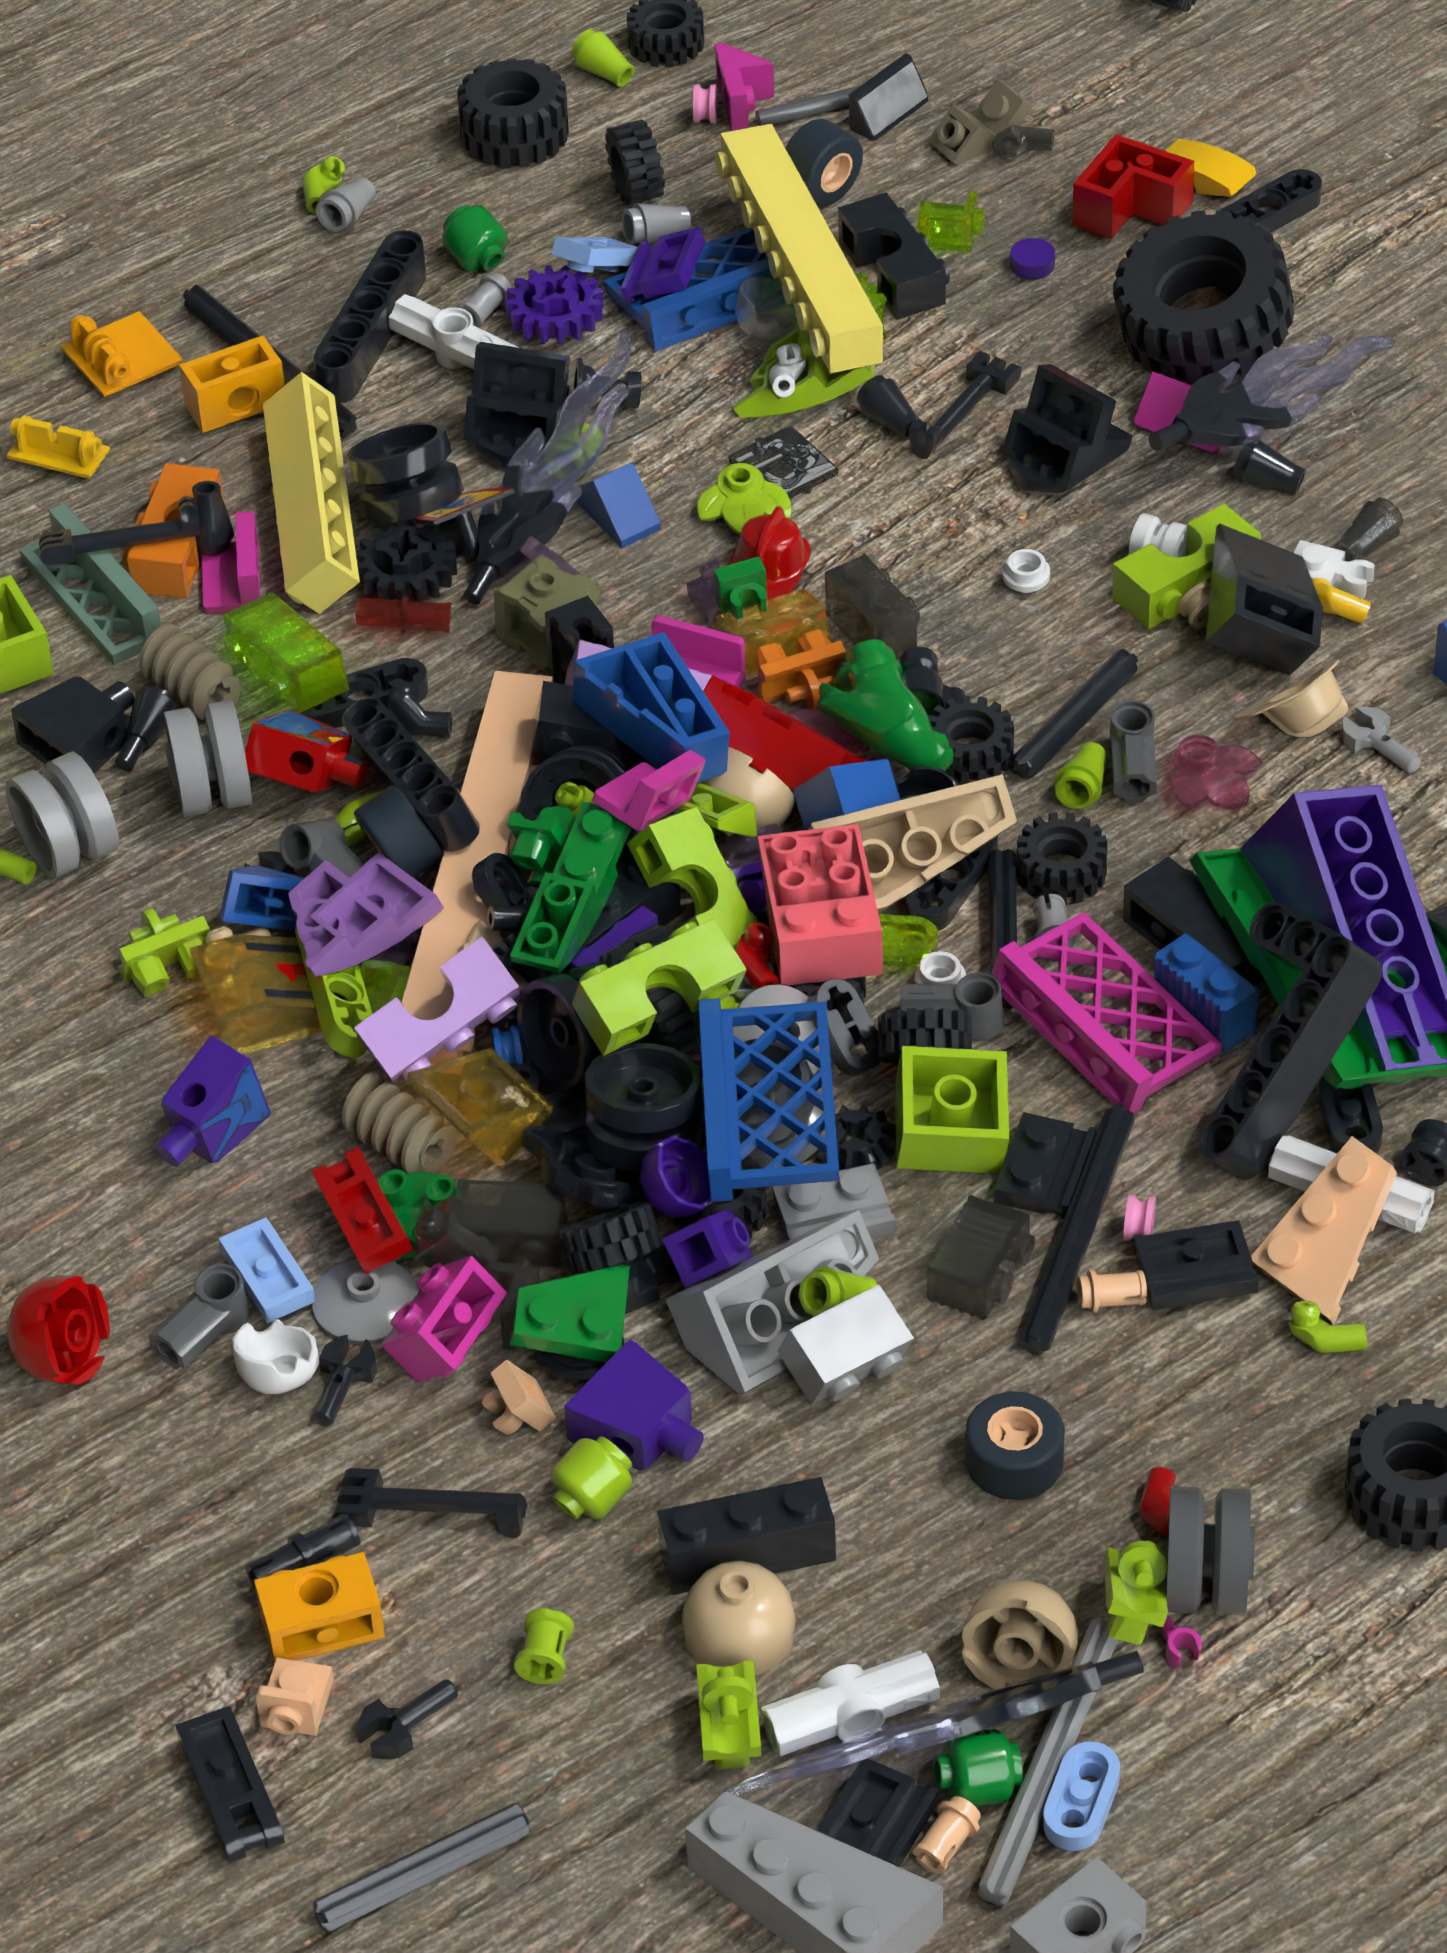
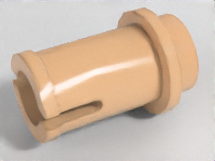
M1088 1270L1086 1276H1078L1076 1280V1295L1079 1308H1089L1091 1313H1098L1099 1307L1145 1305L1147 1286L1144 1272L1136 1270L1135 1272L1097 1275L1095 1270Z
M953 1796L950 1801H943L939 1804L937 1819L919 1844H916L912 1850L913 1855H916V1861L933 1873H944L948 1863L965 1839L976 1836L979 1831L978 1821L981 1818L980 1812L971 1802L959 1796Z

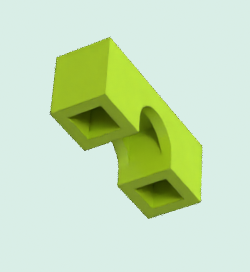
M1223 503L1187 523L1186 557L1168 556L1150 543L1113 563L1112 599L1149 630L1167 619L1176 617L1179 614L1177 607L1180 600L1191 588L1202 582L1211 583L1216 527L1219 524L1260 540L1261 533Z
M697 806L647 826L627 842L649 888L664 882H673L681 885L690 893L695 904V916L687 923L695 922L699 926L715 918L734 950H736L741 935L746 933L747 927L752 923H758L755 915L749 911L737 887L733 871L726 865L714 841L711 827L704 821Z
M715 918L699 926L695 922H690L675 930L669 936V940L653 947L650 943L643 944L628 953L624 961L615 966L607 968L606 965H599L586 972L579 980L572 1006L602 1055L605 1056L649 1034L657 1012L647 997V990L654 987L673 989L684 998L694 1013L699 1010V1000L723 999L737 992L747 969Z

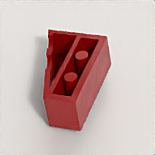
M714 675L711 676L703 690L730 732L729 747L753 758L749 765L756 768L759 773L763 774L766 769H769L792 790L829 767L867 762L757 695Z

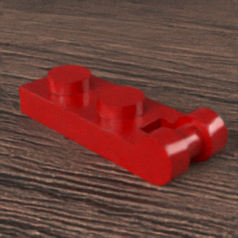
M357 1146L345 1152L346 1158L328 1168L324 1163L311 1170L366 1275L412 1251L413 1248Z

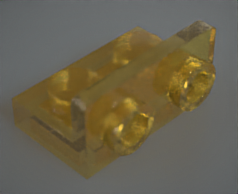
M805 589L767 600L766 612L761 613L758 605L742 609L743 618L741 619L734 618L731 612L716 616L719 631L744 639L746 674L758 671L756 654L759 647L772 643L780 644L786 657L799 653L797 649L798 639L804 633L821 629L832 643L824 602Z

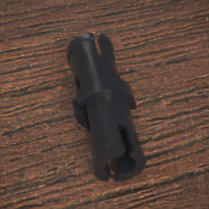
M342 1513L326 1524L304 1535L297 1532L289 1536L287 1544L253 1562L247 1563L245 1569L255 1589L254 1580L268 1577L282 1570H295L325 1562L332 1557L359 1546L361 1540L352 1520L348 1519L347 1514Z

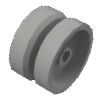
M233 700L207 704L204 710L207 735L200 736L195 714L189 708L163 712L168 743L164 744L172 787L177 788L183 817L209 813L212 806L210 781H216L220 801L227 809L252 805L247 762Z
M74 751L47 762L44 776L32 769L6 781L5 793L7 804L15 827L33 861L42 873L50 879L57 878L78 868L80 854L92 861L118 850V830L110 804L90 767Z

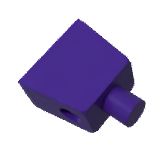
M630 1339L564 1405L567 1440L575 1443L582 1438L596 1441L599 1436L605 1437L629 1458L633 1465L632 1468L637 1470L648 1469L666 1450L684 1461H689L698 1453L703 1443L704 1434L690 1425L692 1409L691 1393L688 1387Z

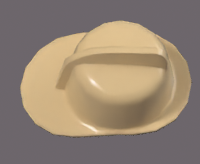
M1334 659L1325 664L1300 683L1249 706L1234 717L1235 720L1245 719L1262 712L1286 734L1296 737H1311L1321 733L1346 715L1348 711L1347 702L1331 671L1338 664L1339 659Z

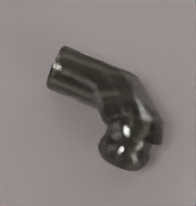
M1012 125L996 134L992 143L993 151L1003 159H1013L1030 149L1053 151L1055 130Z

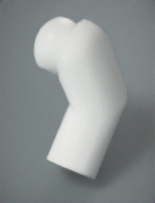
M794 343L778 348L776 355L779 363L775 364L769 372V382L774 392L780 397L792 395L795 390V381L805 369L806 358L801 356V347Z

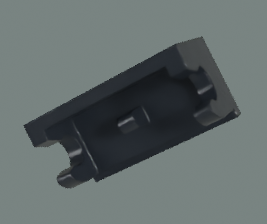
M588 595L545 612L549 674L553 677L554 683L565 684L567 668L580 640L614 648L613 627Z

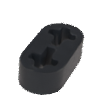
M828 980L811 993L808 1003L824 1002L837 998L841 1001L843 1007L838 1011L836 1009L831 1011L827 1009L830 1056L837 1068L846 1075L855 1077L864 1075L881 1061L878 1059V1031L854 987L845 980ZM813 1020L812 1022L817 1029V1020ZM862 1044L865 1047L866 1053L862 1056L853 1057L850 1054L849 1048L853 1045L858 1046Z

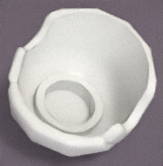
M278 1319L273 1320L271 1326L261 1332L255 1331L250 1323L242 1325L232 1338L235 1365L240 1377L249 1387L260 1393L280 1394L296 1389L312 1378L319 1365L315 1337L302 1327L287 1326Z

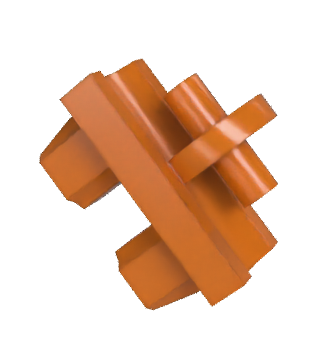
M821 629L804 633L798 639L797 649L799 653L786 657L780 644L772 643L759 647L756 654V666L759 674L758 696L768 703L787 698L789 703L803 699L810 711L818 709L820 684L826 683L833 686V676L846 655V650L841 640L831 643Z

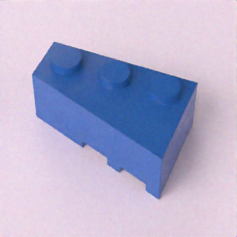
M665 632L574 660L573 703L654 767L659 769L688 750H692L706 759L697 783L727 772L730 732Z

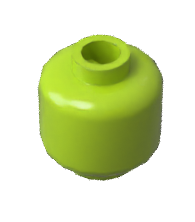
M599 1436L596 1441L589 1438L579 1439L550 1471L552 1484L557 1490L552 1499L561 1510L575 1520L582 1514L595 1520L603 1519L631 1489L632 1477L628 1470L633 1466L632 1462L616 1445L605 1437Z

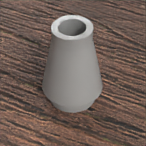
M360 177L351 183L323 193L316 208L318 220L326 229L332 232L350 230L367 205L375 198L376 190L374 185L368 179Z
M635 203L632 208L625 209L622 214L623 234L630 245L637 244L639 246L640 242L645 240L650 245L656 243L660 236L691 228L690 213L685 205L664 206Z

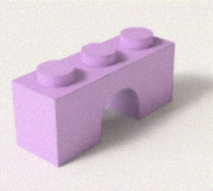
M483 937L477 939L440 966L443 978L454 992L453 1002L444 1015L433 1020L418 1019L412 1016L396 997L354 1027L358 1038L390 1082L396 1084L402 1079L406 1084L414 1082L431 1069L432 1065L428 1060L445 1048L449 1054L454 1053L474 1038L475 1035L471 1030L487 1018L491 1023H495L517 1007L514 999L520 995L519 986Z

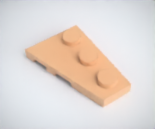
M1352 1136L1251 1255L1252 1264L1300 1301L1315 1302L1320 1309V1316L1334 1325L1341 1310L1339 1302L1348 1281H1353L1358 1269L1359 1262L1357 1259L1368 1232L1374 1230L1397 1172L1394 1167Z

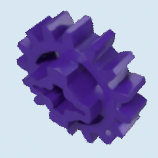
M546 265L545 273L541 274L532 269L528 270L527 280L523 278L514 279L515 288H508L506 291L507 320L511 321L514 332L523 330V338L526 340L533 338L535 335L540 337V344L544 345L548 342L549 338H556L559 345L564 344L565 337L567 336L580 340L582 339L581 330L593 332L595 330V321H602L603 291L598 289L597 279L591 278L586 280V272L582 271L571 274L567 265H564L560 272L553 271L550 265Z

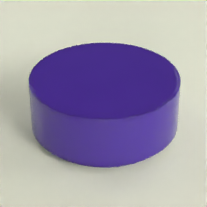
M1038 238L1018 241L1012 246L1010 251L1011 270L1016 275L1025 279L1046 277L1055 268L1054 247L1049 242Z

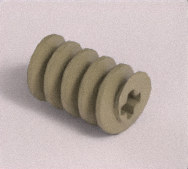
M168 623L160 626L146 640L140 653L139 666L141 673L147 680L155 683L157 687L169 692L175 701H179L184 708H189L196 717L204 720V710L207 704L233 700L235 705L241 694L243 684L238 677L233 676L232 667L227 662L220 661L219 657L215 653L209 652L203 644L195 642L191 635L183 633L176 624Z
M370 1072L364 1075L353 1086L343 1106V1127L353 1136H358L364 1144L373 1147L382 1157H388V1160L396 1167L403 1168L407 1174L414 1172L435 1173L450 1159L457 1141L456 1128L452 1124L444 1126V1119L437 1113L429 1114V1109L426 1105L415 1103V1099L408 1093H400L398 1086L393 1082H385V1078L379 1072Z

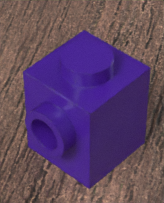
M731 1208L708 1216L663 1238L664 1244L685 1288L753 1257L748 1247L750 1245L749 1233L743 1222L739 1218L734 1217Z

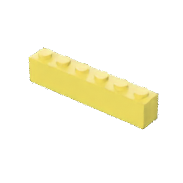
M301 372L264 402L263 410L285 592L296 603L305 604L318 614H321L360 581L335 396Z

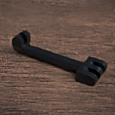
M979 351L966 365V380L971 381V383L928 430L926 422L915 419L909 429V441L914 453L921 459H927L990 389L1006 395L1019 380L1022 367L1011 363L1006 368L1005 360L995 357L990 362V354Z
M184 496L178 501L179 520L73 536L71 529L43 533L39 538L40 559L45 565L52 566L75 562V554L201 536L196 500L191 496Z
M349 1468L344 1472L342 1479L343 1487L340 1488L337 1497L339 1504L334 1507L332 1519L345 1513L355 1526L372 1527L377 1509L496 1515L500 1533L509 1538H516L521 1535L522 1519L526 1515L528 1505L526 1498L521 1493L383 1487L384 1482L379 1469Z

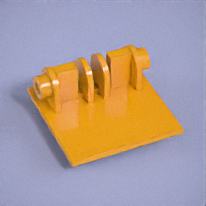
M140 311L97 329L96 322L91 317L78 315L70 322L71 341L60 345L63 352L103 397L122 391L127 387L184 363L183 358Z

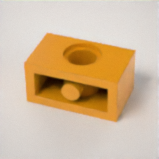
M264 335L179 364L184 404L202 433L258 413H263V403L285 386L282 361Z
M365 1552L349 1556L332 1557L322 1563L295 1570H282L268 1577L254 1580L259 1613L274 1665L277 1658L298 1661L385 1638L381 1604Z

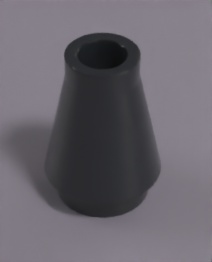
M883 375L874 376L860 388L856 400L860 404L862 414L897 434L903 441L909 440V429L915 419H921L915 414L894 379H886Z
M1249 440L1244 443L1233 470V475L1242 478V484L1286 491L1294 495L1299 491L1306 474L1305 468L1296 465L1261 440L1257 444Z
M214 481L199 482L192 487V495L197 503L202 534L201 536H195L197 552L205 555H215L225 552L231 547V540L235 536V531L221 495L220 485Z

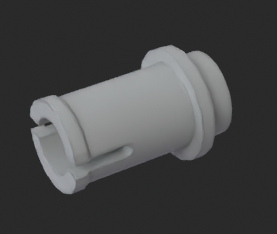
M499 273L485 275L479 281V288L458 308L465 309L471 313L473 325L480 327L498 306L506 305V291L508 288H512V286Z
M1049 894L1051 909L1049 910L1046 908L1044 895L1035 900L1033 912L1038 926L1035 939L1067 922L1066 904L1061 896ZM1076 935L1068 939L1067 947H1073Z

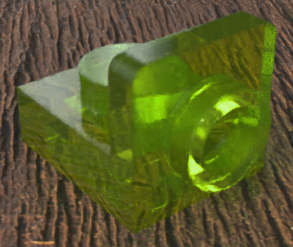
M969 191L965 205L921 201L918 209V233L922 232L929 248L971 253L975 235L982 236L985 225V209L978 208V192Z
M370 959L363 961L360 970L372 1013L374 1014L396 997L402 1003L411 967Z

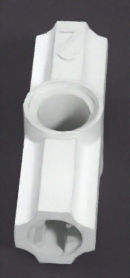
M406 294L395 302L394 309L389 316V327L391 330L434 350L437 362L443 367L450 369H459L467 366L474 370L475 349L479 342L517 347L474 326L471 313L465 309L447 308L440 310Z
M1289 1135L1287 1137L1282 1136L1275 1147L1269 1164L1268 1178L1306 1191L1337 1153ZM1396 1176L1378 1220L1412 1233H1420L1427 1222L1434 1202L1435 1191Z
M919 1650L863 1670L862 1667L856 1664L838 1666L823 1675L818 1681L816 1688L761 1707V1717L766 1729L767 1738L774 1752L783 1756L835 1736H839L845 1742L863 1740L877 1732L884 1724L885 1718L940 1699V1686L927 1653L923 1654Z

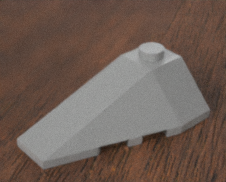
M855 1210L715 1274L666 1299V1302L686 1350L738 1394L745 1393L786 1370L787 1366L777 1352L778 1348L791 1328L814 1317L803 1309L800 1302L799 1290L805 1276L812 1273L815 1269L824 1266L865 1276L879 1260V1257L860 1211Z

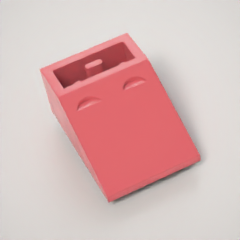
M859 824L758 836L770 929L773 932L772 943L780 984L791 986L824 982L832 979L841 980L882 975V927Z

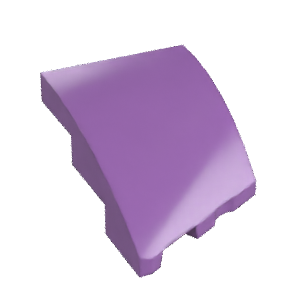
M379 852L350 878L325 860L288 893L292 910L297 916L296 926L298 934L304 944L307 956L305 960L306 966L316 977L357 965L380 954L419 929L444 908L436 894Z

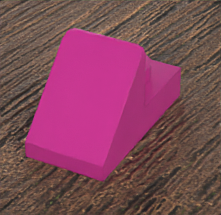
M714 44L716 81L731 131L748 128V111L755 110V101L774 97V67L768 60L727 44Z

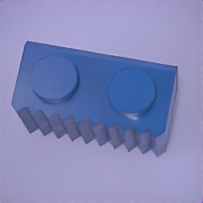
M1183 934L1155 953L1154 979L1223 1044L1220 1052L1228 1051L1255 1032L1258 1027L1256 1023L1259 1020L1256 1017L1259 1013L1257 1009L1260 1006L1257 1003L1260 999L1258 995L1261 992L1258 988L1189 934Z

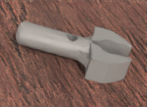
M1358 706L1356 707L1355 722L1362 727L1356 726L1353 721L1343 716L1342 741L1344 746L1355 754L1365 747H1372L1407 773L1412 774L1418 770L1421 764L1420 757L1387 734L1390 730L1391 716L1378 708Z

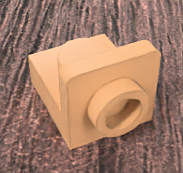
M277 1658L268 1686H259L256 1694L261 1727L271 1728L278 1733L286 1735L302 1733L316 1736L334 1681L332 1666Z

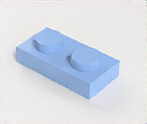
M555 237L551 255L568 260L567 267L577 271L593 273L594 268L609 272H619L620 266L631 265L638 247L607 237Z
M267 1217L218 1238L220 1252L227 1263L241 1273L244 1289L266 1323L315 1302L314 1288Z

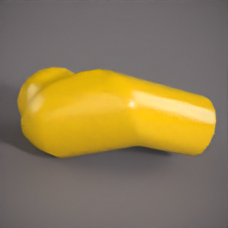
M1312 579L1323 606V613L1339 615L1363 624L1371 606L1370 601L1335 588L1326 579Z

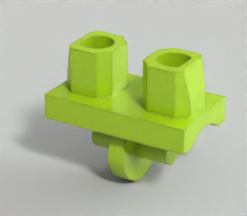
M148 908L140 913L143 926L128 932L132 944L119 948L122 965L118 966V971L123 981L133 980L144 997L162 992L169 986L170 978L164 967L177 961L180 962L187 978L194 979L212 970L213 960L208 954L210 948L205 940L210 928L204 916L180 924L176 914L160 919L153 908Z
M1151 1541L1133 1542L1126 1546L1121 1553L1117 1549L1110 1547L1106 1550L1103 1559L1106 1590L1105 1605L1108 1613L1112 1614L1108 1623V1635L1113 1639L1139 1645L1143 1642L1149 1624L1160 1627L1164 1626L1168 1615L1164 1582L1168 1572V1560L1165 1551Z
M754 1660L742 1661L736 1665L725 1667L696 1664L703 1761L715 1760V1767L718 1769L747 1767L750 1765V1757H762Z

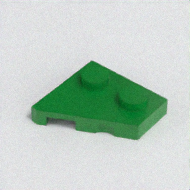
M618 1265L519 1288L514 1302L510 1345L607 1363L622 1348L630 1266Z

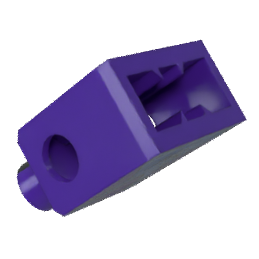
M211 1036L163 1096L161 1106L171 1128L154 1147L166 1162L175 1167H178L191 1152L196 1153L210 1163L219 1162L271 1115V1111L251 1059L216 1037Z

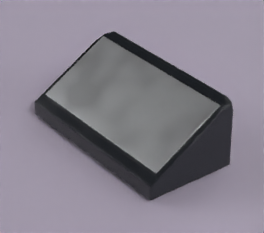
M905 53L849 94L850 130L871 141H875L928 102L926 88L911 55Z

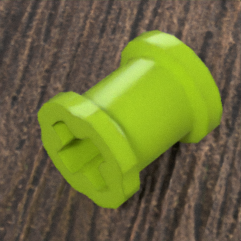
M548 1608L533 1609L526 1614L523 1627L526 1633L524 1648L517 1654L514 1662L515 1671L520 1677L529 1682L543 1685L555 1684L562 1680L566 1670L565 1661L562 1659L565 1643L570 1641L574 1628V1622L569 1616L563 1612Z

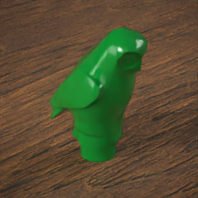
M866 640L853 646L848 654L851 663L849 667V681L852 691L843 692L829 684L821 683L819 686L820 699L817 703V708L831 717L851 736L885 757L899 762L909 770L914 766L924 765L941 768L946 772L953 764V749L949 746L945 734L932 729L928 715L919 699L903 684L899 663L889 655L886 643L881 640Z

